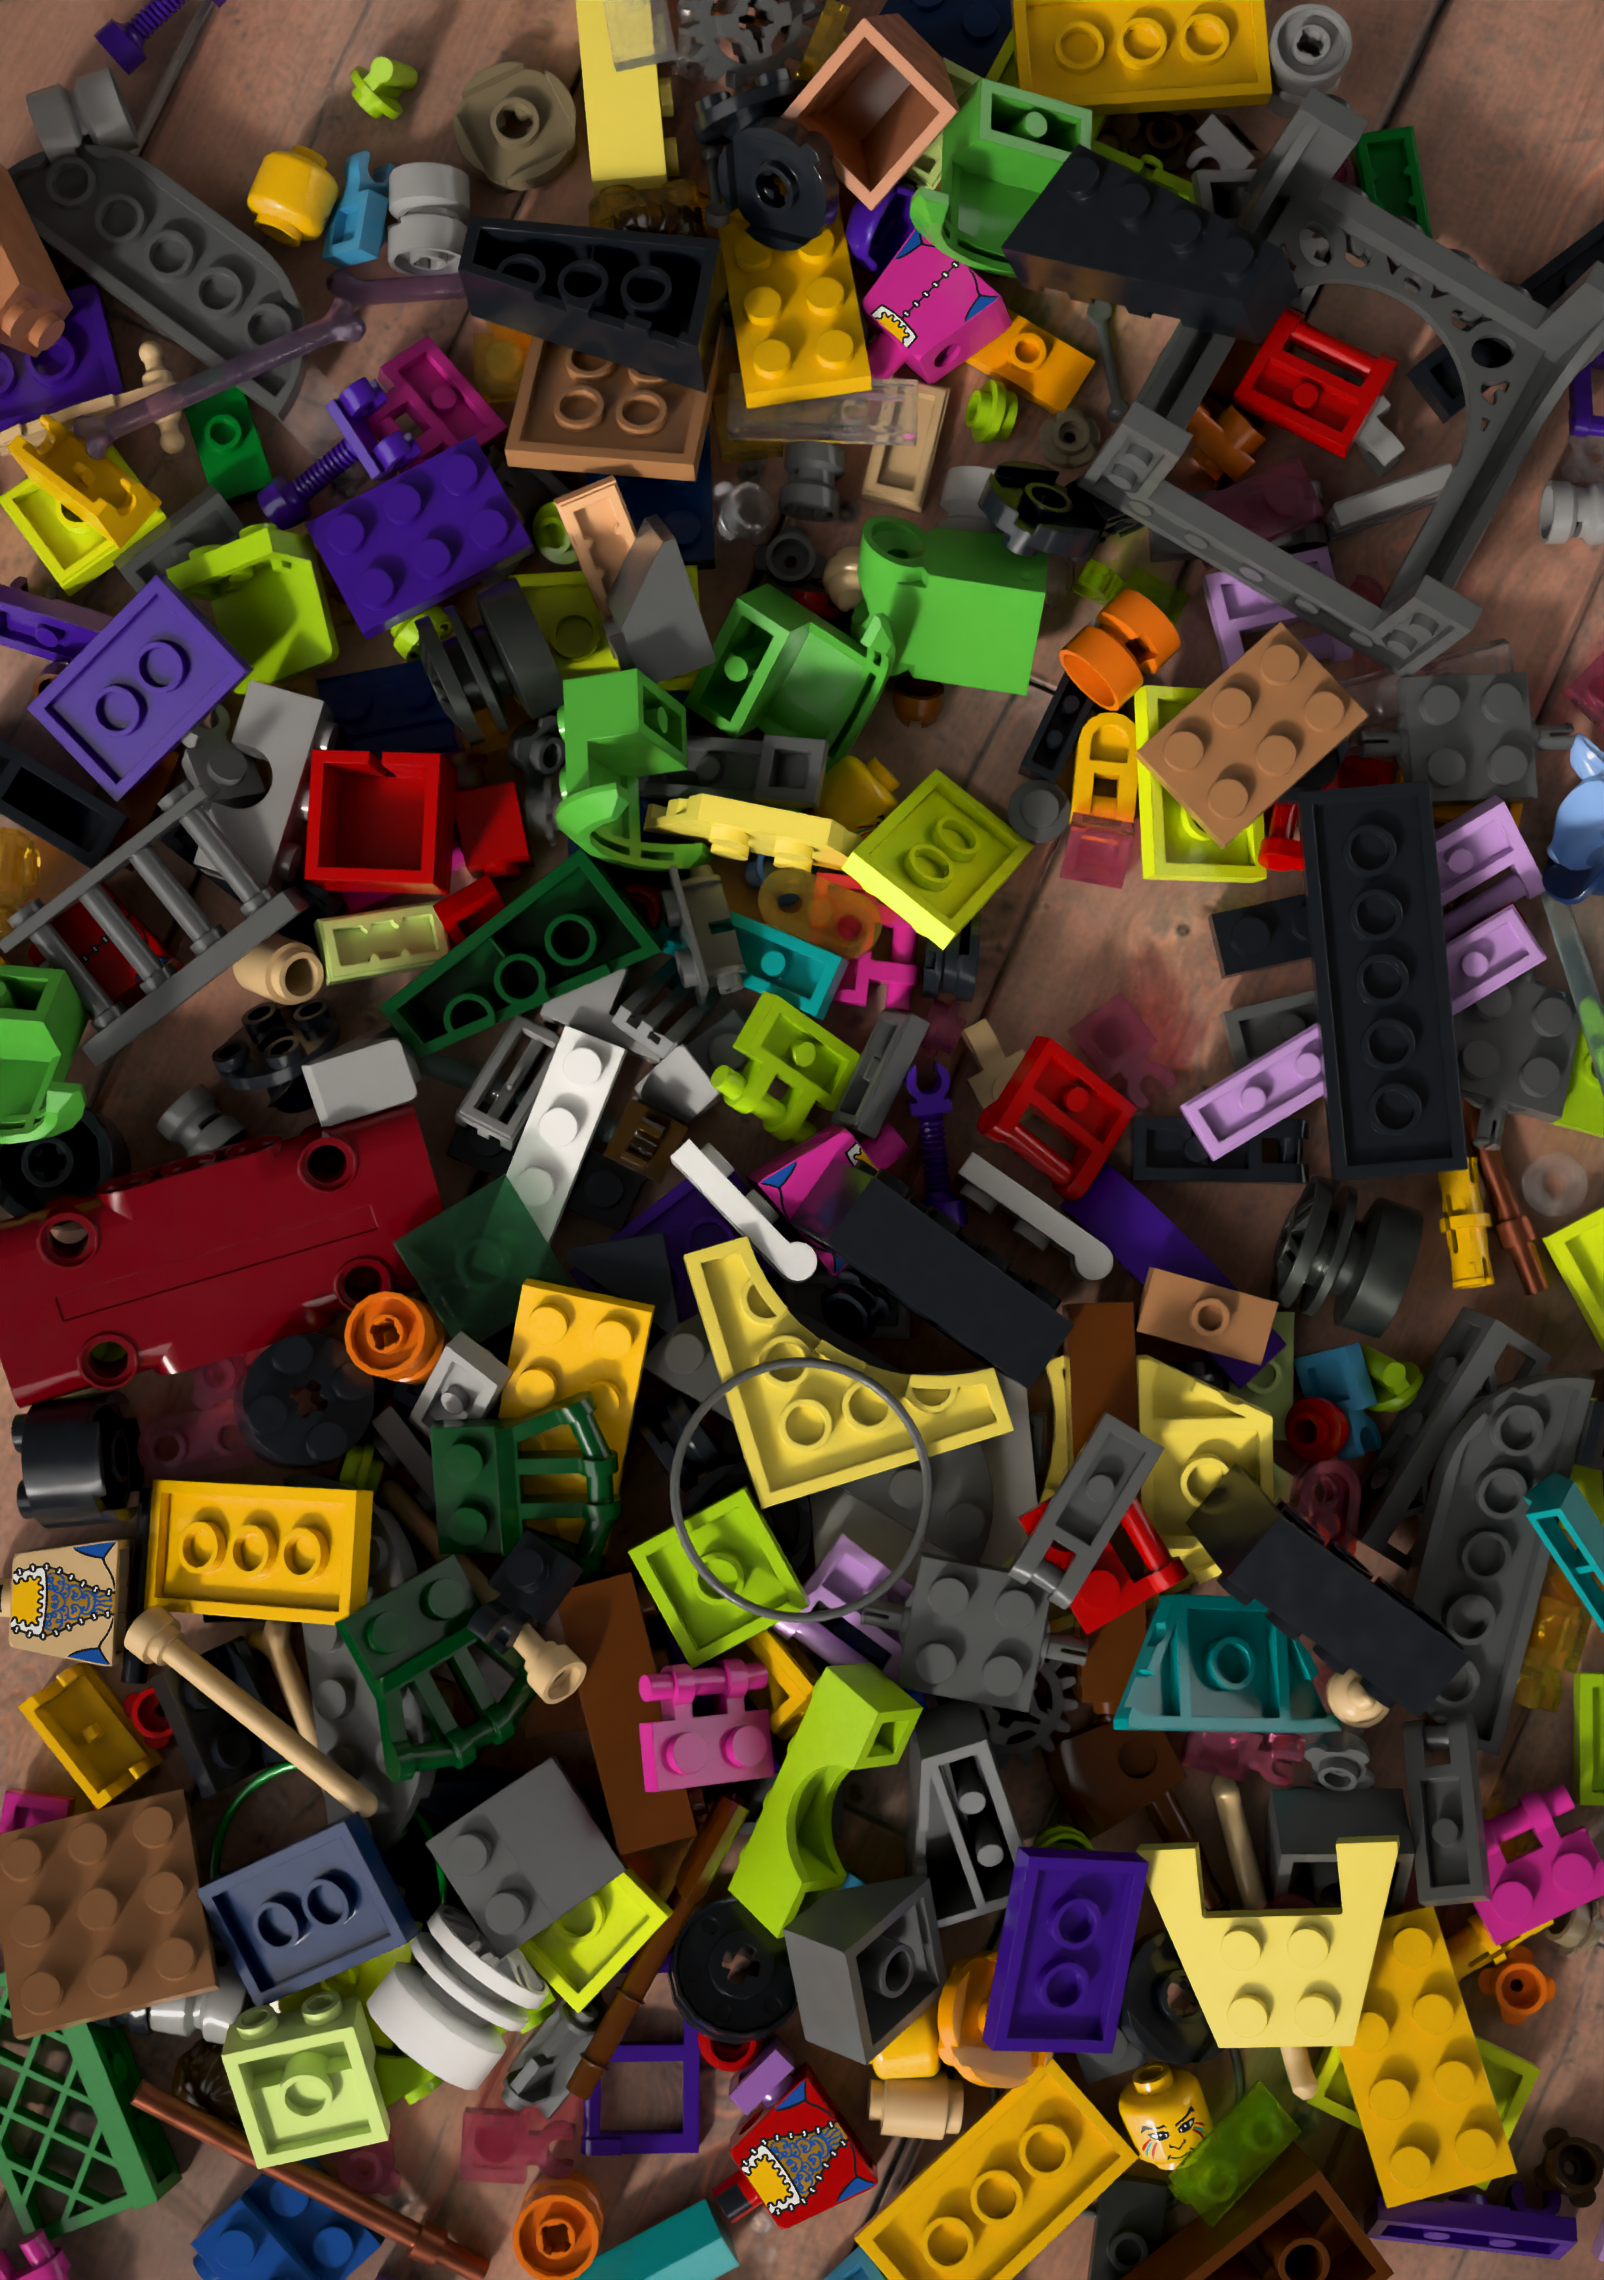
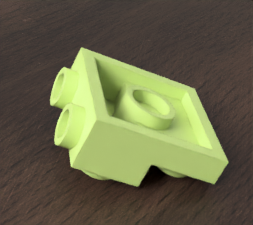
M323 1991L306 1999L301 2005V2009L276 2014L272 2006L260 2005L244 2011L238 2016L235 2023L229 2024L221 2057L257 2169L388 2141L391 2123L374 2071L376 2050L359 1996L341 2000L338 1992Z

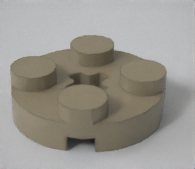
M509 61L498 63L476 74L468 81L462 91L463 99L457 108V115L454 113L453 131L464 163L476 177L487 182L493 191L500 194L531 190L551 182L564 171L565 167L574 161L577 155L578 119L574 101L568 89L554 74L545 69V74L534 69H526L525 63ZM515 114L520 122L529 119L533 122V125L526 130V136L515 139L513 136L505 137L501 134L507 129L505 118Z

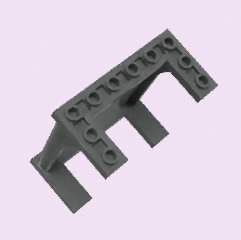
M1311 87L1248 184L1245 191L1252 194L1235 225L1283 249L1290 269L1293 271L1292 274L1298 289L1321 284L1357 285L1387 294L1415 311L1432 327L1447 347L1458 370L1465 397V432L1459 457L1379 606L1374 605L1164 480L1189 444L1193 435L1185 431L1236 338L1186 327L1180 321L1137 398L1097 453L1078 486L1401 678L1410 677L1472 632L1484 610L1481 606L1455 592L1454 589L1547 417L1574 377L1604 351V263L1597 260L1548 309L1532 300L1530 293L1520 285L1512 282H1502L1479 268L1477 262L1467 253L1457 249L1446 248L1426 236L1422 228L1414 221L1402 216H1393L1370 202L1366 193L1358 187L1347 183L1340 184L1332 179L1358 143L1369 121L1356 114L1352 106L1344 99L1332 94H1323L1314 87ZM1304 227L1328 241L1330 260L1324 267L1315 266L1304 257L1299 242L1300 231ZM1346 252L1367 265L1365 267H1357L1351 264L1345 257ZM1405 288L1409 289L1410 291L1414 292L1415 294H1412V293L1407 292V291L1405 290ZM1451 315L1472 327V329L1468 332L1459 329L1453 324ZM1490 338L1510 350L1511 358L1507 364L1501 367L1487 368L1480 366L1472 357L1471 349L1474 343ZM1507 383L1505 391L1498 388L1493 393V405L1481 393L1482 385L1498 386ZM1482 421L1487 422L1484 430H1482Z

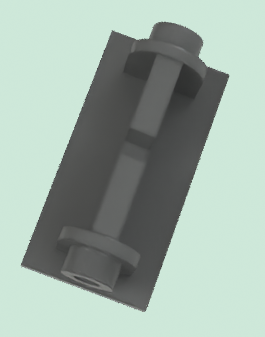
M674 865L669 868L667 889L659 891V901L666 927L678 928L683 949L675 951L676 964L682 986L684 988L694 987L698 1005L700 1006L706 1002L709 987L718 985L720 994H729L743 989L744 982L742 977L747 974V969L744 965L735 929L713 935L710 932L709 926L731 921L721 876L713 874L710 865H701L687 871L688 879L680 881L677 867Z
M598 1994L580 2013H577L563 1999L554 2010L555 2012L545 2021L507 2069L509 2074L503 2081L505 2089L502 2092V2099L508 2107L521 2111L525 2106L531 2107L536 2105L548 2120L553 2117L570 2096L571 2092L566 2089V2085L581 2059L580 2053L585 2052L609 2008Z

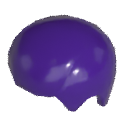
M900 180L875 210L870 211L859 199L851 208L845 232L851 257L862 268L879 277L915 229L910 218L911 197L918 188L904 180Z

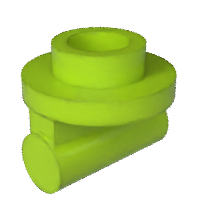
M380 56L372 61L370 72L361 66H356L353 69L350 77L356 87L351 91V94L356 102L373 118L380 119L384 114L390 119L396 120L403 113V109L396 98L404 90H411L415 87L418 75L412 66Z
M554 501L545 504L538 510L533 521V536L537 547L552 562L571 564L578 561Z
M1369 1345L1360 1346L1378 1403L1368 1407V1409L1372 1411L1397 1412L1409 1406L1416 1399L1418 1390L1423 1383V1374L1418 1366L1408 1361L1397 1362Z

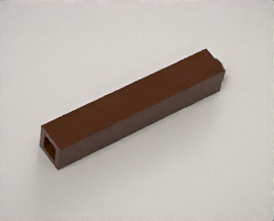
M1133 1302L1062 1305V1316L1074 1324V1327L1063 1341L1068 1470L1103 1412H1107L1139 1432ZM1140 1488L1139 1492H1138L1137 1495H1136V1497L1138 1498V1500H1139L1140 1503H1141V1488ZM1120 1522L1109 1542L1133 1581L1144 1574V1561ZM1145 1601L1088 1635L1084 1633L1074 1616V1637L1089 1638L1088 1653H1085L1087 1657L1085 1665L1075 1664L1076 1693L1082 1703H1093L1094 1713L1116 1714L1147 1634Z

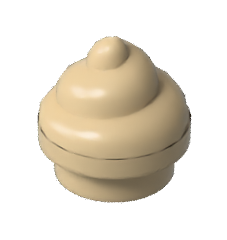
M852 546L839 550L826 563L823 572L822 582L825 592L830 596L834 605L842 612H854L855 607L863 597L857 574L860 547Z
M1349 1668L1344 1675L1334 1671L1330 1676L1325 1691L1328 1708L1340 1722L1347 1726L1368 1728L1376 1725L1388 1714L1390 1709L1373 1698L1359 1683L1363 1677Z

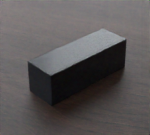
M1066 671L1059 682L1018 771V774L1031 780H1047L1056 784L1094 704V701L1076 686Z

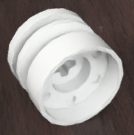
M440 1904L427 1921L431 1933L420 1931L410 1944L415 1958L424 1969L410 1963L397 1961L366 2004L371 2017L381 2030L403 2052L422 2067L450 2084L465 2090H477L507 2048L501 2034L493 2024L509 2031L521 2032L529 2019L525 2008L538 2009L548 1996L550 1989L545 1979L526 1960L518 1947L499 1959L470 1914L453 1906Z

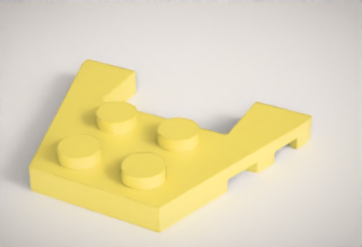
M1399 1835L1338 1837L1336 1853L1342 1907L1207 1911L1205 1907L1199 1842L1139 1845L1136 1853L1149 1862L1146 1875L1147 1885L1219 2048L1354 2045L1399 1852Z

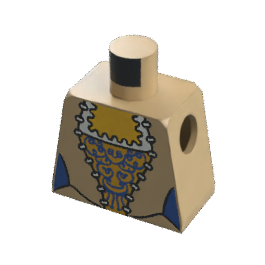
M121 1537L14 1554L12 1578H0V1617H10L8 1639L10 1646L100 1666H114L123 1662L132 1574L133 1537Z

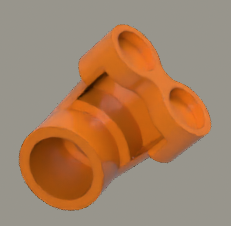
M1201 401L1185 431L1193 435L1191 439L1198 445L1191 453V456L1214 480L1217 481L1226 473L1235 482L1253 465L1255 458L1252 454L1266 440V437L1232 403L1216 419L1209 412L1210 409Z

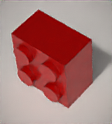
M312 749L304 879L326 891L450 895L457 767L440 753L382 752L381 761L370 751ZM388 770L391 771L397 777L388 776Z

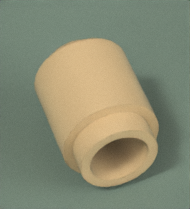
M277 933L271 935L233 965L234 975L243 988L284 1005H295L314 997L319 991L324 977L323 966L311 947Z
M939 2071L930 2078L869 2079L866 2096V2119L877 2121L879 2135L942 2140L944 2134L958 2135L960 2133L964 2106L962 2080L948 2079L946 2071Z

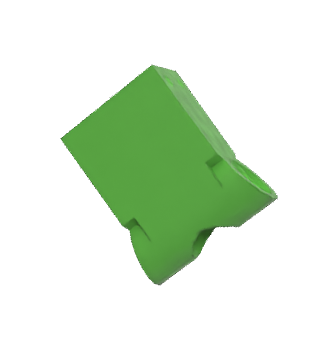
M891 515L874 516L866 520L862 528L857 574L863 597L851 616L849 637L860 643L874 615L884 613L892 621L896 647L895 661L889 677L908 670L912 677L916 679L1027 696L1046 594L1048 553L1038 551V554L1034 557L1018 555L1003 545L1001 540L1003 534L933 527L926 533L918 525L904 518Z

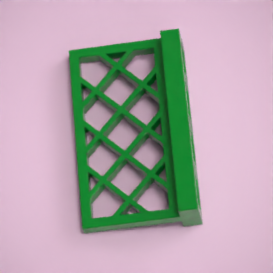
M5 1970L0 1972V1988L5 1986L0 1997V2035L7 2017L11 2018ZM93 2021L34 2036L26 2058L0 2046V2064L20 2072L11 2099L8 2100L0 2096V2114L4 2115L3 2120L0 2115V2176L24 2236L42 2228L50 2241L131 2207H134V2210L140 2209L159 2201L183 2179L159 2119L130 2104L136 2089L143 2079L121 2024L115 2029L98 2026ZM47 2036L67 2044L73 2062L67 2077L38 2064ZM31 2078L61 2092L51 2119L21 2106ZM79 2078H81L83 2085L78 2083ZM72 2097L93 2108L98 2123L92 2139L62 2125ZM15 2121L45 2134L35 2161L15 2152L9 2138ZM104 2138H105L106 2143H107L108 2146L102 2144L103 2141H104ZM56 2140L86 2154L76 2181L46 2167ZM96 2159L117 2168L126 2192L109 2197L87 2187ZM40 2182L70 2196L62 2217L47 2224L43 2223L34 2200ZM80 2201L89 2205V2207L77 2211Z

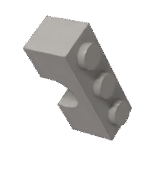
M250 680L231 741L244 755L270 763L273 773L272 785L265 798L252 807L236 809L212 802L208 816L264 888L271 885L279 894L284 881H293L301 860L302 847L296 844L302 821H308L312 749L335 750L339 735V725L333 722L335 715L325 701ZM198 846L193 864L206 875L225 880Z

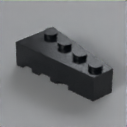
M1079 143L1001 246V250L1021 286L1025 289L1042 293L1045 288L1066 292L1071 300L1094 305L1096 300L1125 306L1130 314L1151 318L1153 313L1180 319L1182 325L1257 344L1262 342L1299 292L1282 248Z
M470 216L458 271L472 316L704 393L707 392L728 288L721 239Z
M1235 1463L1185 1522L1222 1571L1216 1578L1217 1582L1240 1603L1248 1606L1253 1599H1256L1267 1607L1268 1610L1265 1613L1267 1619L1292 1640L1296 1641L1303 1633L1316 1644L1312 1648L1313 1651L1339 1674L1344 1675L1349 1668L1353 1669L1363 1677L1359 1682L1360 1685L1385 1707L1391 1709L1398 1702L1420 1717L1468 1662L1471 1656L1446 1627L1381 1576H1378L1372 1582L1371 1579L1374 1575L1333 1538L1324 1547L1323 1545L1327 1542L1326 1539L1302 1518L1303 1516L1299 1511L1281 1497L1273 1503L1256 1483L1255 1477L1238 1463Z

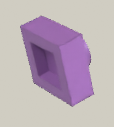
M775 2034L761 2049L756 2060L748 2067L740 2070L730 2080L728 2097L746 2115L760 2102L766 2108L772 2106L784 2095L794 2081V2078L789 2074L794 2069V2052Z

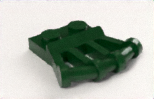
M590 1391L577 1393L520 1418L434 1420L430 1427L439 1554L502 1553L503 1557L508 1556L528 1529L584 1569L580 1577L598 1579L602 1576L607 1562L602 1553L614 1519L621 1515V1500L619 1495L613 1493L612 1474L619 1470L618 1453L609 1448L593 1414L597 1405ZM569 1424L581 1448L522 1451L521 1441L558 1425ZM580 1473L586 1476L587 1493L524 1494L523 1475ZM584 1518L586 1522L577 1544L527 1527L526 1519Z
M454 1554L440 1559L334 1622L376 1699L385 1767L388 1777L393 1783L409 1781L413 1779L415 1772L448 1766H454L461 1770L476 1760V1751L490 1742L500 1745L511 1738L515 1733L514 1725L537 1695L527 1682L528 1673L524 1668L526 1660L513 1646L503 1655L467 1629L471 1617L482 1605ZM473 1643L515 1679L499 1702H496L467 1649ZM444 1661L447 1663L477 1719L464 1728H460L457 1725L429 1673L431 1669ZM405 1685L408 1686L437 1741L411 1745L407 1740L400 1688Z

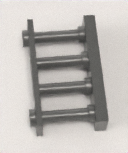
M188 780L176 787L157 803L164 812L162 815L48 904L44 905L40 898H36L7 920L14 930L0 940V948L4 953L24 946L31 940L53 969H63L66 971L81 999L82 1005L94 1019L90 1025L97 1034L83 1044L81 1049L96 1067L126 1048L311 905L296 885L287 888L279 894L271 885L264 888L202 809V806L222 792L215 781L194 788ZM180 823L244 903L240 910L247 919L229 933L221 924L214 927L151 847ZM129 863L134 866L194 942L189 948L196 955V958L179 971L175 969L171 962L166 966L162 963L101 886ZM79 902L84 905L144 981L140 988L147 996L129 1010L122 1001L116 1004L112 1001L52 925L53 922Z

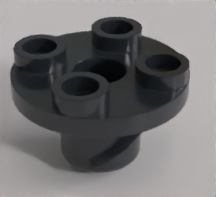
M779 68L756 77L753 80L754 89L731 97L730 92L723 91L700 99L695 103L698 117L693 122L697 141L706 145L729 143L738 131L755 119L763 117L780 118L807 86L809 81L792 80L788 68ZM775 173L769 176L770 181L774 183L782 180Z
M316 998L305 1003L289 1005L279 1009L273 1002L254 1006L242 1016L241 1021L244 1026L212 1054V1060L223 1082L230 1088L242 1091L266 1089L271 1099L267 1108L275 1107L283 1113L294 1114L314 1107V1103L301 1066L333 1050L341 1035L340 1024L328 1000Z

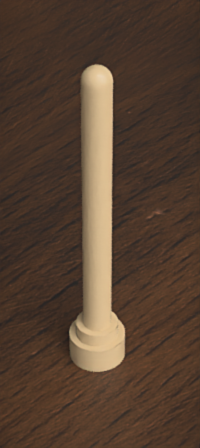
M386 1479L381 1482L378 1487L380 1500L437 1562L446 1556L452 1555L439 1554L437 1522L426 1513L404 1486L395 1479ZM454 1554L481 1605L493 1601L500 1596V1593L487 1584L490 1580L466 1554ZM528 1622L524 1624L513 1647L526 1660L524 1668L528 1673L527 1682L545 1703L555 1704L561 1702L574 1693L581 1685L586 1675V1665L567 1645H557L554 1641L545 1642Z
M156 1605L146 1609L135 1619L124 1638L126 1649L145 1664L154 1662L158 1666L168 1664L353 1813L358 1811L361 1818H368L375 1814L378 1809V1799L373 1792L185 1644V1634L180 1631L181 1624L176 1618L162 1607Z

